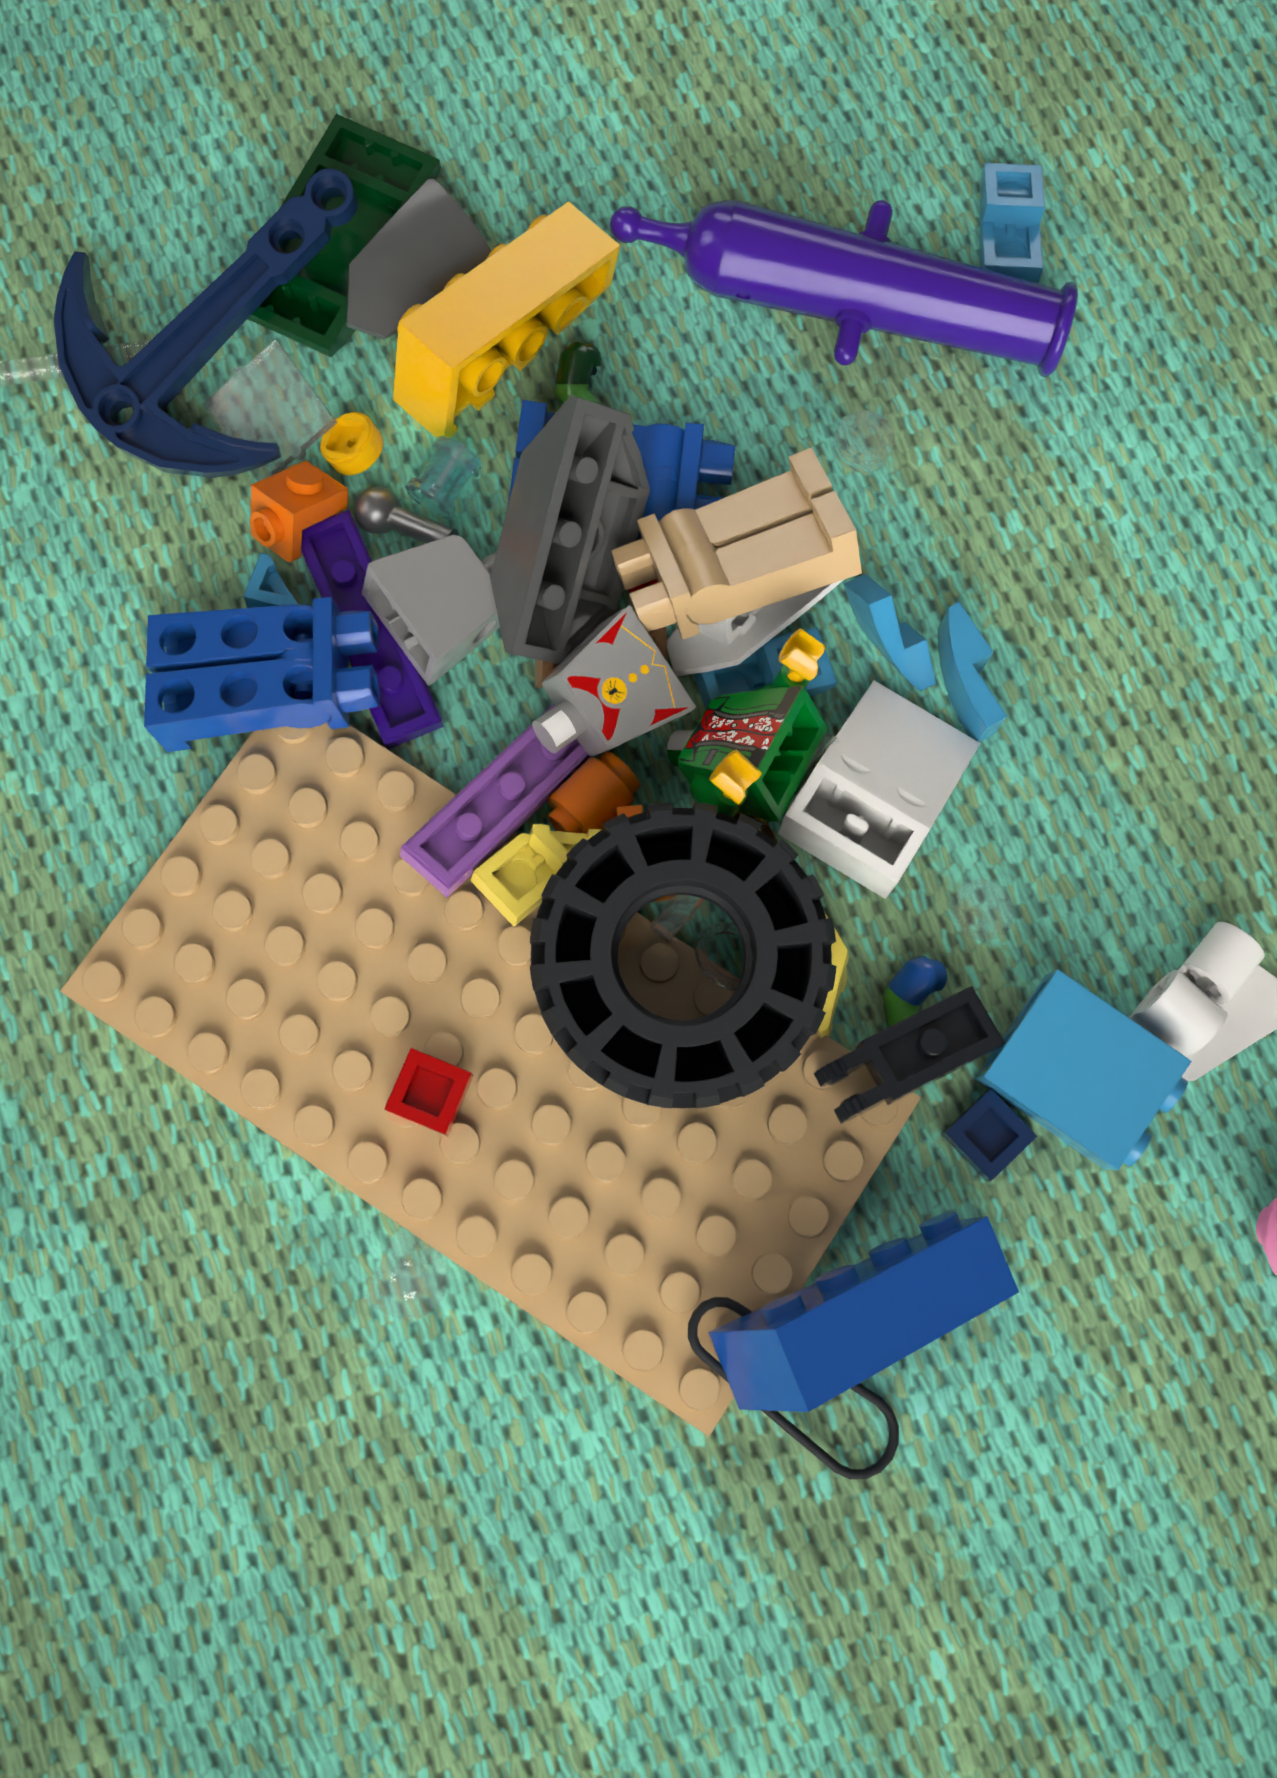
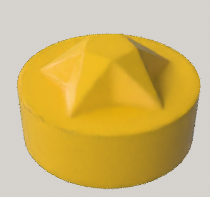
M350 412L336 418L326 428L321 438L320 450L323 457L338 473L347 476L356 475L364 472L376 462L382 452L384 440L381 431L367 415L360 412Z

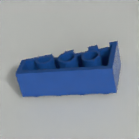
M956 1211L935 1216L919 1225L922 1234L909 1240L906 1237L883 1243L868 1252L870 1258L855 1265H846L829 1271L815 1280L816 1283L771 1301L762 1308L708 1332L719 1361L726 1373L739 1410L810 1412L1019 1293L988 1216L960 1220Z

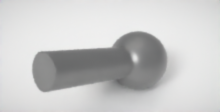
M375 486L365 489L359 494L354 504L356 522L363 530L372 534H383L394 530L423 543H429L451 535L459 536L457 529L402 508L398 497L391 490L384 487Z

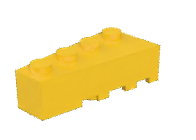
M569 201L550 215L543 214L537 217L522 235L509 244L502 243L496 246L484 262L467 274L459 273L446 284L443 291L423 305H413L403 314L397 327L398 338L393 400L444 444L458 431L457 426L453 424L454 418L469 404L479 411L495 396V391L492 388L498 383L504 371L511 364L521 371L536 357V354L547 338L549 328L559 335L611 286L620 244Z

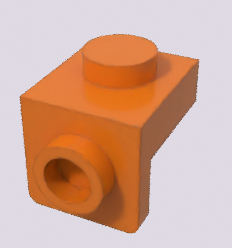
M307 460L251 485V535L263 546H266L291 563L301 558L302 530L347 509L348 488Z

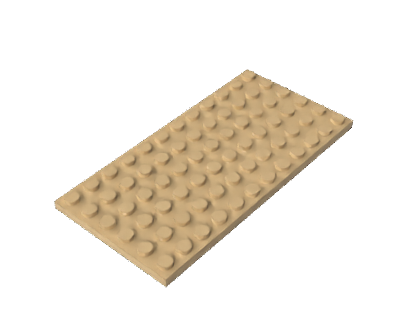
M328 722L323 725L312 728H292L286 726L253 731L60 992L710 1437L733 1400L734 1395L729 1383L706 1365L691 1348L688 1340V1322L693 1311L703 1301L713 1297H728L753 1312L771 1301L802 1289L921 1097L913 1092L890 1105H887L885 1101L873 1109L841 1124L834 1109L839 1107L840 1103L857 1093L862 1094L877 1085L864 1065L849 1074L842 1081L834 1085L820 1087L814 1073L821 1067L851 1051L827 1035L820 1038L818 1032L809 1037L806 1044L800 1050L801 1055L788 1069L778 1073L766 1082L764 1087L745 1097H738L720 1103V1105L697 1109L662 1108L636 1102L610 1091L586 1075L569 1059L551 1035L541 1015L530 975V935L533 918H536L540 905L516 926H513L471 882L472 875L447 898L400 857L401 846L457 794L351 725L347 728L330 729ZM514 833L490 857H492L495 853H497L500 849H502L505 845H507L510 841L517 837L518 834ZM638 912L630 919L622 933L618 947V966L623 983L635 1001L655 1015L671 1020H692L707 1016L718 1010L730 999L740 982L738 977ZM410 1048L467 1070L474 1075L448 1137L384 1110ZM715 1307L708 1310L701 1317L698 1324L700 1344L718 1361L719 1358L708 1332L741 1317L726 1307Z

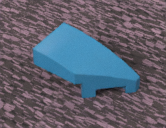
M866 574L845 582L844 587L856 620L880 653L919 691L935 685L936 681L927 640L906 622L898 624L892 595Z

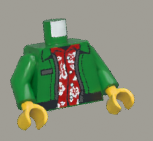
M803 629L796 630L784 644L778 658L783 666L772 683L753 691L717 696L710 701L694 730H677L670 736L667 746L668 758L674 766L680 768L690 783V794L697 803L718 806V813L734 817L738 812L769 821L780 822L829 730L806 691L809 682L815 678L818 672L819 665L817 660L823 655L826 647Z

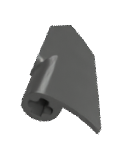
M435 179L426 180L349 264L347 327L385 340L398 332V323L410 307L415 304L423 305L443 291L446 284L459 273L467 274L484 262L490 254L491 249L474 223Z

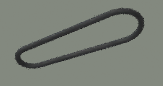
M713 1297L703 1301L693 1311L688 1322V1340L693 1352L728 1382L721 1363L700 1344L698 1324L701 1317L708 1310L715 1307H726L741 1317L752 1311L728 1297ZM861 1383L850 1389L876 1405L884 1414L889 1427V1442L884 1454L875 1464L865 1469H850L840 1464L778 1411L761 1410L834 1473L848 1479H868L881 1473L893 1460L899 1444V1425L893 1410L882 1397Z

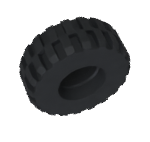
M671 802L647 806L646 812L626 817L623 813L603 823V830L588 840L583 838L566 854L567 860L556 875L552 874L541 894L542 902L537 916L533 918L530 935V975L541 1015L551 1035L569 1059L594 1081L618 1095L651 1106L671 1109L711 1107L738 1097H745L764 1087L766 1082L778 1073L788 1069L801 1055L800 1050L806 1044L809 1037L816 1034L826 1014L823 1008L827 994L834 988L836 966L832 965L831 945L836 942L835 929L832 918L826 919L820 902L824 894L815 876L812 874L807 877L795 861L799 854L782 838L777 843L759 830L762 824L744 814H740L737 819L718 813V806L694 802L693 808H672ZM691 895L715 904L732 920L742 940L744 968L735 992L718 1010L698 1019L671 1020L649 1012L630 995L620 975L618 947L626 925L642 907L665 896Z

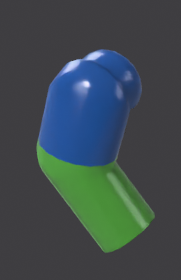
M925 956L912 958L905 962L889 982L883 993L888 1027L918 1013L919 1006L930 994L935 992V990H943L947 982V971L940 961L929 959Z

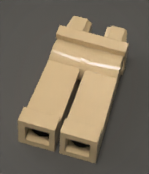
M812 447L789 456L791 470L696 510L690 508L674 510L665 515L659 522L655 514L637 520L642 539L613 549L611 553L625 590L655 579L658 582L629 593L633 610L647 632L675 623L682 640L700 634L698 624L717 623L862 574L856 528L836 491H833L832 484Z

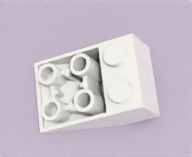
M874 680L817 763L785 814L778 834L886 899L910 864L981 743Z

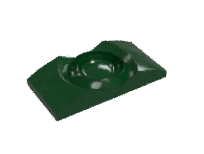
M335 114L281 207L291 197L304 196L306 185L315 173L323 169H336L343 172L350 179L358 196L357 211L349 222L341 226L332 227L330 241L289 283L278 285L248 318L250 321L331 358L356 331L347 327L349 264L426 180H437L441 169L439 159L338 114ZM339 196L331 198L326 204V209L334 210L344 203V198ZM292 239L288 241L284 247V252L292 253L302 245V240Z

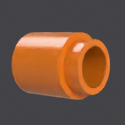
M605 751L598 759L590 757L547 798L553 810L547 818L557 831L587 834L588 829L603 830V823L617 817L616 807L631 806L634 803L632 795L641 787L640 782L632 770L619 757L609 751Z

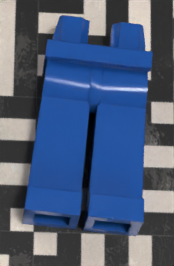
M522 400L515 450L517 458H514L509 500L521 453L555 415V413L547 411V403ZM686 422L685 430L669 424H652L648 426L633 424L634 431L632 434L641 453L650 488L643 517L655 514L659 522L665 515L674 510L682 508L696 510L723 499L721 497L697 495L699 482L731 485L736 445L703 439L704 424ZM640 530L636 540L642 539Z
M332 597L313 599V606L295 604L148 615L146 667L151 673L146 674L144 727L167 752L192 749V740L286 726L292 728H312L328 722L330 729L349 727V712L380 706V686L373 666L349 668V655L375 653L378 651V625L371 611L340 612Z

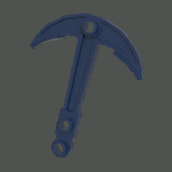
M323 169L315 173L306 185L305 195L291 197L248 240L246 251L123 366H119L103 345V343L110 340V337L96 304L90 275L89 256L85 252L74 251L64 271L58 290L54 313V328L59 368L78 409L92 426L122 452L165 473L216 478L254 470L281 458L280 447L277 443L233 438L193 423L188 430L166 414L165 410L168 404L278 285L289 283L330 241L332 227L341 226L353 218L358 208V196L350 179L343 172L336 169ZM336 196L344 198V203L334 210L326 209V204L331 198ZM292 239L302 240V245L292 253L284 252V247L288 241ZM124 408H132L133 414L131 418L122 425L118 424L117 416L119 412Z

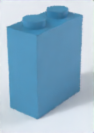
M1057 969L1044 976L1002 1037L1005 1044L991 1053L974 1078L1102 1169L1118 1171L1123 1163L1128 1167L1132 1166L1146 1150L1152 1135L1145 1130L1159 1109L1167 1113L1179 1101L1188 1085V1081L1182 1075L1192 1061Z

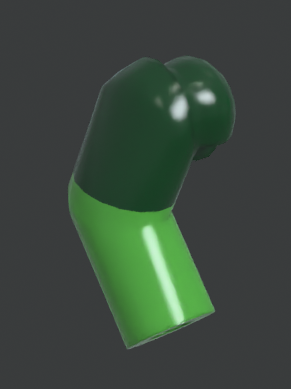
M574 342L568 345L560 354L554 390L562 404L570 396L600 404L588 389L591 376L597 373L596 367L602 365L600 351L595 345L588 342Z

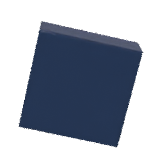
M992 1089L986 1090L941 1134L986 1182L992 1181L1037 1137Z

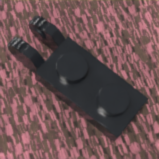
M971 986L862 1040L855 1047L856 1050L821 1067L814 1073V1076L820 1087H824L825 1085H834L842 1081L849 1074L864 1065L867 1067L877 1086L862 1094L857 1093L843 1100L839 1107L834 1109L837 1118L842 1124L885 1101L887 1105H890L999 1049L1005 1042L974 988Z

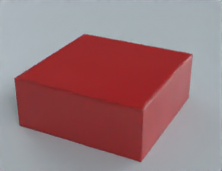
M410 1048L384 1110L448 1137L474 1075L467 1070Z

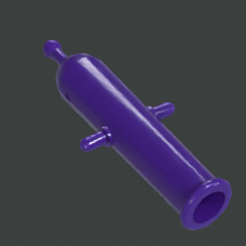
M738 200L712 202L702 207L693 221L685 223H670L644 217L639 210L631 206H622L613 213L609 224L615 239L623 243L642 240L668 247L680 254L685 259L687 275L694 284L716 297L836 322L839 332L834 347V358L836 362L844 366L850 365L856 359L862 334L869 330L1037 365L1039 374L1042 377H1048L1056 370L1062 357L1072 327L1078 300V288L1073 282H1068L1061 289L891 243L887 235L893 210L891 204L885 200H878L873 203L869 210L865 229L859 234Z

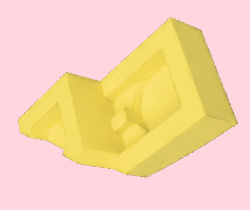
M533 824L530 834L520 833L475 869L471 882L513 926H516L541 904V894L551 875H556L567 860L566 854L583 838L588 840L601 830L588 829L587 834L550 831V825Z

